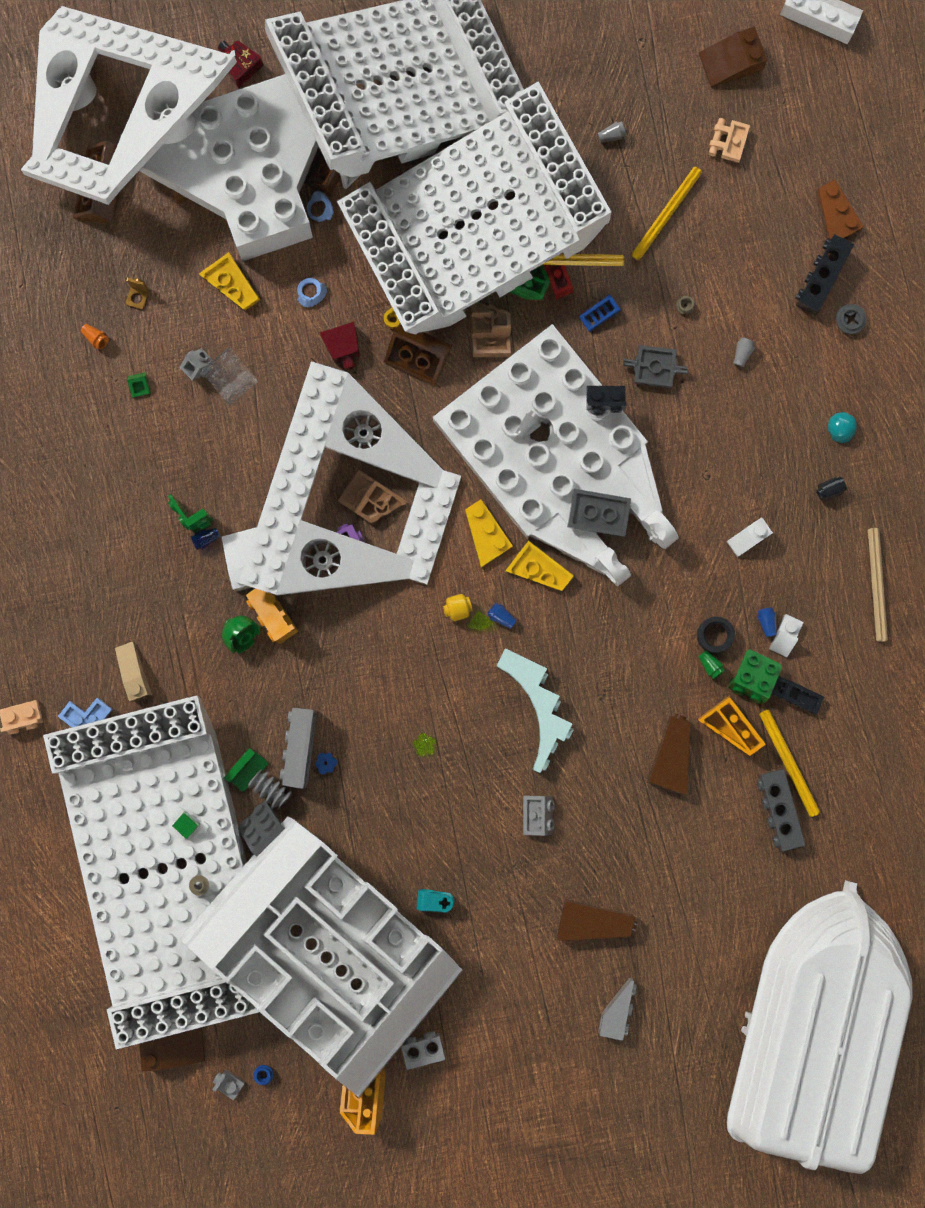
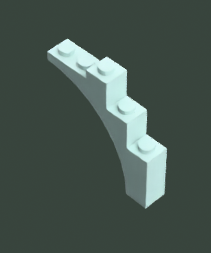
M505 648L497 667L512 676L522 686L536 710L540 730V743L533 770L541 773L542 770L546 771L550 760L547 758L550 752L554 754L558 743L555 742L556 739L564 741L565 738L569 739L574 729L571 728L572 723L551 714L552 711H557L561 701L558 700L559 695L539 686L540 683H545L548 676L545 673L547 668Z

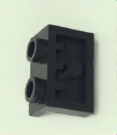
M626 386L586 387V410H591L592 413H601L603 410H610L611 413H621L622 410L626 409Z

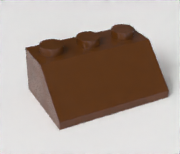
M400 323L393 332L384 363L435 386L453 345L425 332L417 334L406 332Z

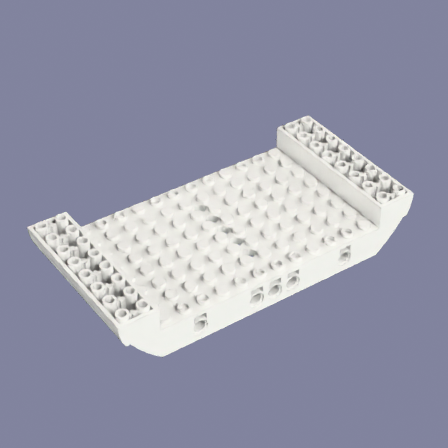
M197 695L43 735L52 774L59 773L112 1001V1006L107 1009L115 1048L120 1049L258 1013V1009L229 983H226L180 940L183 934L247 863L228 782L224 779L226 773L217 736L202 699ZM185 811L200 824L188 839H185L172 827ZM198 853H203L206 856L204 864H199L196 861ZM179 858H184L187 862V866L184 869H180L177 866ZM160 863H165L168 867L165 874H161L158 871ZM141 868H146L149 872L146 879H142L139 876ZM122 873L129 875V882L127 884H123L120 881ZM197 875H202L209 881L208 891L200 896L194 895L189 889L190 880ZM197 882L195 885L196 888L201 889V882Z

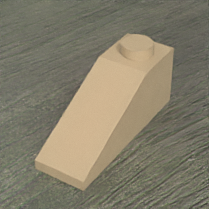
M134 642L116 647L115 651L120 673L129 701L136 702L152 696Z

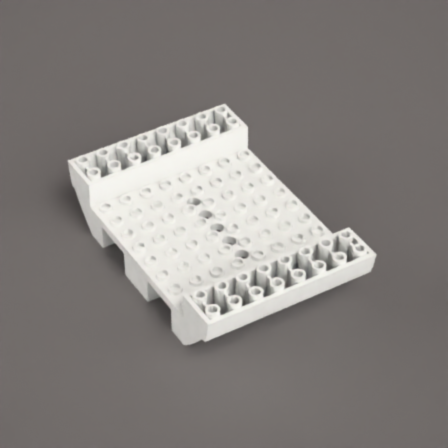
M402 0L307 23L301 11L265 19L266 34L329 169H334L348 177L369 173L374 161L398 155L401 163L433 155L442 142L460 137L464 138L506 113L508 109L504 102L524 90L481 0ZM423 67L429 68L431 73L424 71ZM406 71H411L415 77H411ZM390 75L396 76L398 81L392 80ZM373 80H379L382 85L375 84ZM356 84H362L365 89L361 90Z
M539 82L504 102L508 109L506 113L378 189H375L369 182L337 201L406 332L417 334L455 324L467 317L464 312L465 308L495 291L499 297H502L514 290L515 287L531 280L533 277L530 271L561 253H564L566 259L580 252L609 223L611 210ZM508 192L515 193V197L512 200L505 199V196ZM491 202H498V207L495 210L489 209ZM476 211L482 213L481 218L478 220L472 219V215ZM464 221V228L457 230L455 228L457 222ZM442 231L448 232L446 239H439V234Z
M287 816L282 822L285 829L257 857L253 855L183 934L180 940L218 976L252 1003L277 1028L311 1055L336 1080L357 1097H360L463 970L429 936L424 935L397 911L398 909L368 882H364L338 859V855L294 819ZM294 925H299L302 929L301 934L297 937L292 936L290 932ZM310 938H314L317 942V946L313 950L306 948V941ZM330 952L332 955L331 961L323 963L321 961L322 953ZM339 965H345L347 969L344 976L336 974V968ZM355 978H359L362 982L361 987L357 990L351 987V981Z

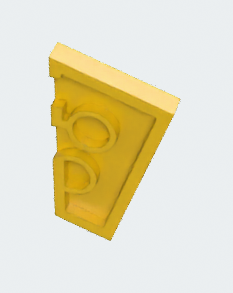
M229 252L199 273L200 276L245 311L260 301L255 290Z
M481 499L465 509L482 568L512 548L513 545Z
M530 541L525 544L506 569V572L561 591L564 590L574 577L573 574Z

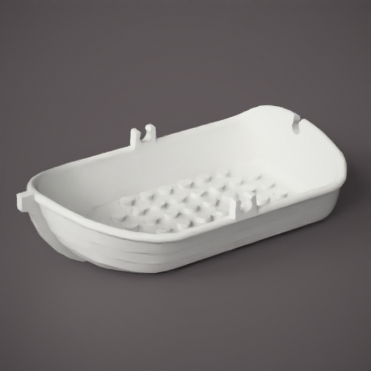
M845 880L843 891L827 894L806 904L788 920L770 945L764 960L752 1013L745 1012L748 1024L747 1027L743 1026L741 1029L746 1035V1040L728 1111L727 1130L730 1136L738 1142H744L751 1148L767 1154L797 1160L806 1169L816 1170L818 1165L841 1171L863 1174L870 1170L877 1155L913 999V990L908 962L899 941L888 924L857 894V883Z

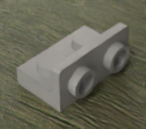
M523 796V835H552L555 827L553 820L555 804L552 796Z

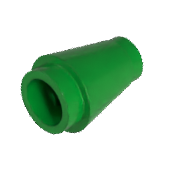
M707 650L699 655L698 658L708 677L714 680L725 672L724 665Z

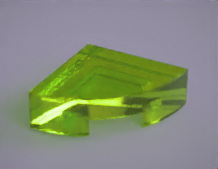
M478 611L467 627L474 630H483L490 627L494 622Z

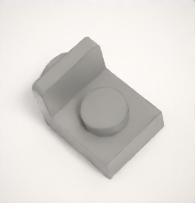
M226 1069L223 1074L220 1072L217 1074L212 1082L215 1084L212 1090L215 1092L218 1090L234 1101L245 1081Z

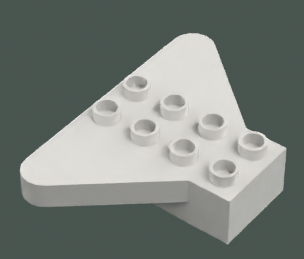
M285 74L202 102L193 112L196 118V127L187 138L177 143H164L139 170L225 218L242 262L313 238L309 220L299 193L319 145Z

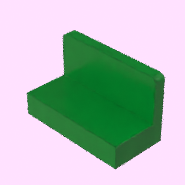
M249 748L225 775L224 779L229 783L232 782L244 792L253 777L261 769L263 771L269 763L253 748Z

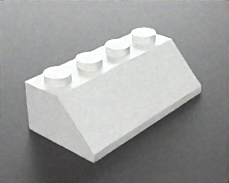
M786 0L780 15L848 44L863 10L840 0Z

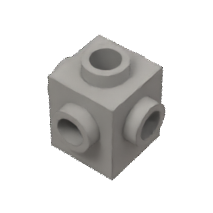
M201 348L196 351H190L179 368L193 381L201 376L206 377L211 372L210 368L214 361Z

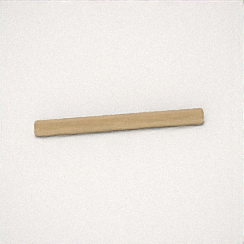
M879 528L868 529L876 640L883 642L888 640L880 531Z

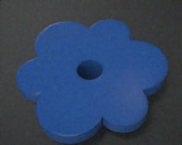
M324 753L318 754V761L315 762V766L320 774L332 773L334 771L333 767L337 765V759L332 758L331 753L326 755Z

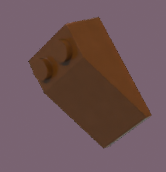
M755 26L739 31L699 52V57L711 88L763 71L767 63V58Z
M202 1027L139 1043L142 1072L168 1069L205 1061Z

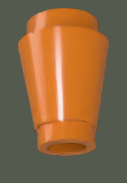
M89 324L82 326L81 333L94 348L101 350L107 346L109 338L105 332Z

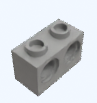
M435 1031L423 1034L424 1037L416 1039V1036L407 1038L401 1046L407 1070L445 1060L446 1055L440 1033L435 1034ZM430 1042H434L438 1045V1049L430 1051L427 1045ZM411 1047H415L418 1049L419 1054L411 1056L408 1050Z

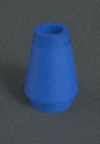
M494 603L487 613L490 620L509 629L516 622V619L502 604Z
M773 607L758 610L757 618L765 633V637L776 635V612L773 611Z

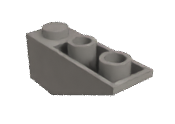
M632 978L626 981L603 1010L598 1030L600 1036L622 1041L624 1035L627 1036L629 1024L626 1023L627 1017L631 1016L633 1004H630L631 996H635L636 984H634Z

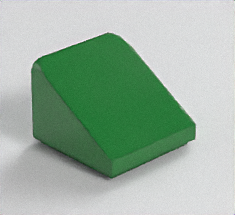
M146 372L128 376L127 382L132 398L151 394Z
M186 811L172 825L185 839H188L200 826Z

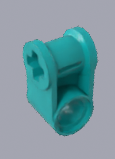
M418 889L416 909L419 911L448 912L452 909L455 900L453 895L448 892ZM444 898H447V901L450 902L447 907L440 902Z

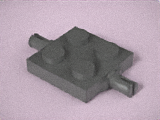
M639 345L635 360L625 358L623 360V366L634 367V384L672 388L674 375L676 373L687 375L688 366L677 365V350Z

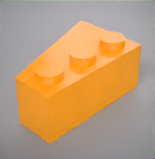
M254 589L246 594L249 599L246 601L252 611L255 609L259 615L257 616L258 621L262 626L265 625L269 631L267 634L272 642L281 644L299 632L275 594Z

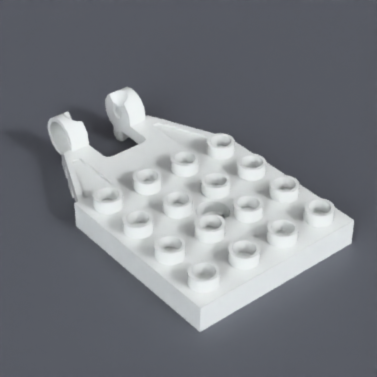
M552 324L433 416V422L526 539L531 537L562 551V554L576 561H581L589 568L606 575L616 586H619L631 577V573L625 565L618 561L614 550L607 547L596 532L567 528L573 489L631 498L629 512L634 514L647 530L648 539L657 543L663 549H666L678 540L679 536L671 523L663 515L646 450L648 441L623 410L621 413H611L610 410L592 413L591 410H586V387L602 385ZM532 410L543 420V423L550 425V435L547 441L538 442L532 440L530 435L523 439L515 433L526 413Z

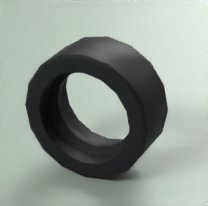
M723 617L708 618L700 624L697 630L699 645L709 653L726 651L732 646L735 639L733 625ZM720 624L726 629L727 639L722 645L712 646L706 641L705 630L709 625Z

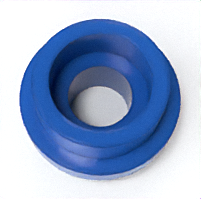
M268 1065L258 1066L254 1071V1080L259 1085L269 1084L273 1079V1070ZM262 1071L267 1073L266 1078L261 1077L260 1073Z

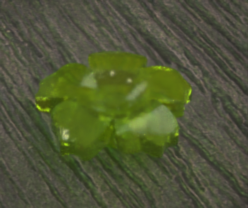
M421 733L418 736L419 740H413L412 745L415 749H418L416 754L419 756L425 755L426 752L429 755L434 753V746L431 745L436 743L435 738L431 736L427 738L426 733Z

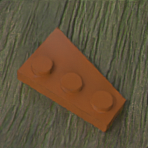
M835 179L817 190L829 239L834 234L845 239L864 227Z

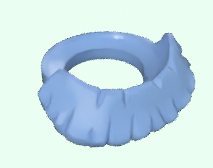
M316 191L312 194L311 200L307 205L309 217L317 222L324 221L325 219L331 220L334 211L328 197L321 191ZM323 201L326 205L324 213L319 217L313 216L311 206L315 202Z
M314 278L304 279L298 285L297 292L299 297L297 300L303 307L317 305L327 294L325 284L320 283ZM306 284H314L317 287V294L314 297L309 298L302 293V289Z

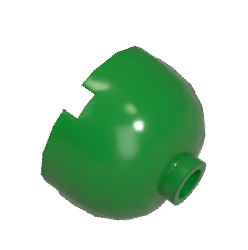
M240 615L230 618L224 624L221 636L222 641L233 654L235 652L238 654L243 653L256 642L252 639L256 634L259 636L260 626L247 616Z

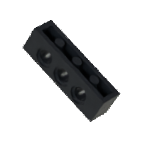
M835 234L831 239H826L822 246L825 249L822 256H817L813 263L816 266L813 273H808L804 281L807 283L804 290L800 289L795 298L798 300L796 306L815 316L817 315L855 244ZM828 254H834L836 261L829 260ZM819 271H826L827 278L820 277ZM810 287H816L819 294L813 295L810 292Z

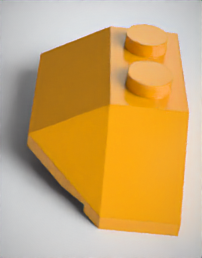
M385 1067L360 1097H357L344 1085L342 1086L340 1114L355 1134L376 1135L383 1111L386 1080Z

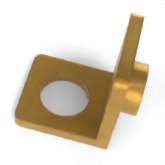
M127 278L126 281L131 288L125 303L127 306L143 310L150 290L143 280ZM137 293L141 294L142 301L138 304L133 303L132 296Z

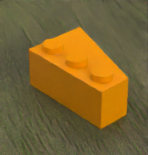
M730 696L698 718L701 723L711 728L749 756L766 745Z

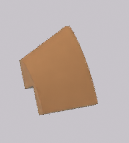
M480 302L472 304L473 357H510V312L497 309L490 304L488 306Z
M359 469L337 500L370 523L377 521L382 516L391 513V511L405 505L407 502Z

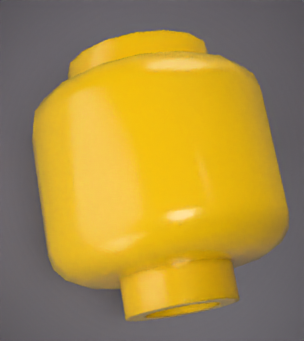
M458 594L446 599V605L443 606L446 617L450 616L452 621H458L470 616L472 605L469 597Z

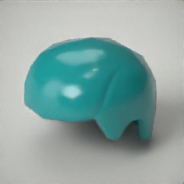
M846 412L835 413L830 417L827 430L831 435V439L839 443H846L853 439L857 430L855 418Z

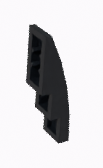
M778 676L771 693L772 696L814 714L818 713L824 696Z

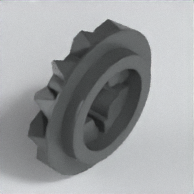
M855 304L843 306L836 315L837 326L841 329V332L848 334L860 332L867 320L864 310ZM855 314L853 319L855 323L851 322L847 325L848 318L846 316L851 317V315Z

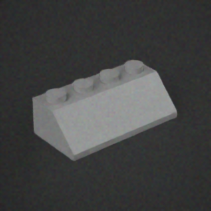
M292 708V711L288 713L290 730H287L285 735V742H288L287 750L283 751L282 761H285V768L281 769L280 781H283L282 785L302 789L308 787L317 719L316 710Z

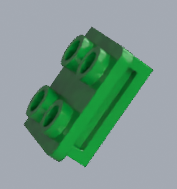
M172 494L168 495L170 499L168 502L169 506L180 515L178 519L188 531L191 529L196 533L199 530L204 531L212 525L211 523L214 519L204 508L189 517L178 499Z
M747 650L737 674L730 681L728 688L732 689V692L737 695L749 697L756 704H763L771 696L782 665L753 650Z

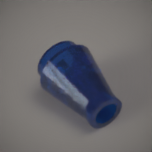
M216 527L196 532L191 536L196 550H203L220 538Z

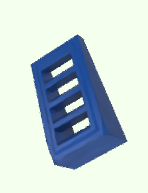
M608 295L579 317L588 331L591 332L621 312V309L613 297ZM608 302L610 303V305H611L612 308L614 309V310L611 311V312H610V310L608 309V307L606 306V304H607ZM600 307L604 308L607 313L606 316L603 315L599 309ZM594 311L600 316L601 319L599 321L593 314ZM588 315H590L593 321L595 322L593 325H591V323L587 319Z

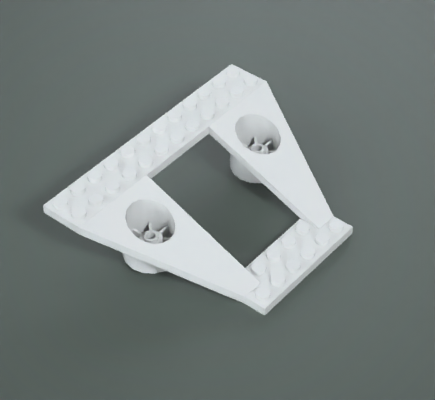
M61 6L53 17L46 22L39 33L32 157L22 167L21 171L26 176L109 205L120 190L164 143H177L187 138L196 127V118L193 112L236 64L235 56ZM97 54L150 69L109 165L57 148L72 112L87 106L96 95L97 88L89 73Z
M311 361L239 583L275 595L407 579L428 585L461 476L442 470L348 372ZM367 418L366 424L360 425L357 419ZM370 419L376 421L379 425L371 428L369 426ZM357 422L358 426L355 430L348 428L351 423ZM382 428L381 438L374 436L373 431ZM346 432H353L355 437L347 441ZM364 432H367V435H366V436H361V434H364ZM372 439L379 440L377 444L373 447L371 446ZM356 440L360 442L358 448L354 447L350 443ZM362 445H369L370 447L366 449H361ZM325 448L419 482L397 554L302 521ZM327 544L325 551H319L316 545ZM330 544L339 551L330 555L328 553ZM313 547L317 551L314 557L307 555ZM339 554L341 556L340 565L332 562V558ZM306 557L313 559L314 563L307 568L305 565ZM325 557L326 562L321 564L320 560H323ZM332 565L337 566V571L331 575L329 569ZM314 567L318 568L317 577L309 574L308 570ZM327 570L329 576L321 578V571Z

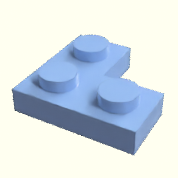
M99 698L94 700L86 712L72 701H69L58 717L70 727H76L106 719L114 709Z

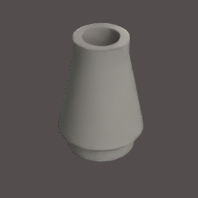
M616 121L603 131L598 132L601 144L623 140V137L627 136L622 121L619 123Z
M741 337L740 341L737 342L733 364L740 367L745 366V363L755 349L754 341Z
M531 410L529 413H526L515 433L525 439L541 426L540 423L543 420Z

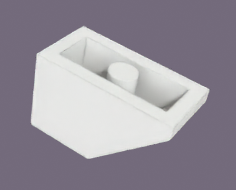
M761 517L729 539L727 543L735 555L739 557L773 532Z

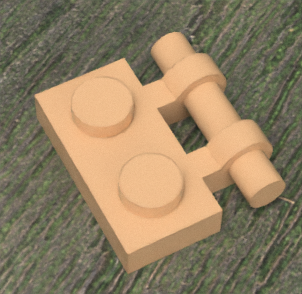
M719 118L713 130V140L709 144V155L716 156L717 150H722L721 158L739 163L750 125L732 120L730 127L725 126L726 120ZM722 134L727 135L726 142L720 141Z

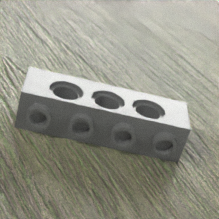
M784 769L759 774L757 786L764 795L762 803L764 809H768L770 817L767 818L770 829L773 828L775 834L773 836L775 847L779 848L780 851H786L805 846ZM773 786L778 788V794L775 797L770 794V789ZM778 805H782L784 808V812L780 816L775 812ZM783 824L789 826V832L785 835L781 833V826Z

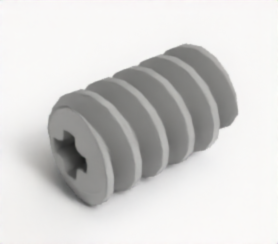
M261 769L249 782L248 788L255 786L254 793L261 791V799L267 796L265 802L268 804L273 801L271 808L274 809L279 806L278 809H280L292 792L290 791L285 794L286 787L284 786L279 789L280 782L278 781L273 784L274 776L267 779L269 772L266 771L262 774Z

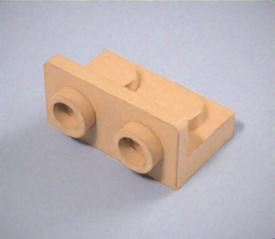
M38 700L0 709L3 726L0 730L1 732H7L8 735L19 733V729L26 727V730L37 728L39 723H43Z

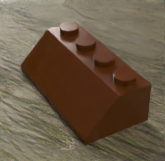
M106 140L87 146L85 157L109 165L117 145ZM78 194L73 218L97 223L112 221L115 215L114 207L118 194L109 205Z

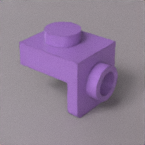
M344 524L337 528L338 531L336 533L348 534L350 538L361 542L364 541L360 531L356 532L352 524L349 526Z

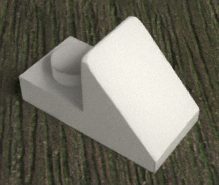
M785 614L769 650L788 657L798 641L797 636L803 622Z

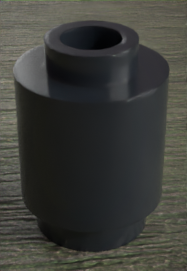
M833 477L818 484L816 493L820 500L823 499L827 502L842 495L847 490V487L842 477Z

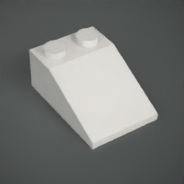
M257 527L222 536L228 573L232 588L236 592L252 588L240 584L239 581Z

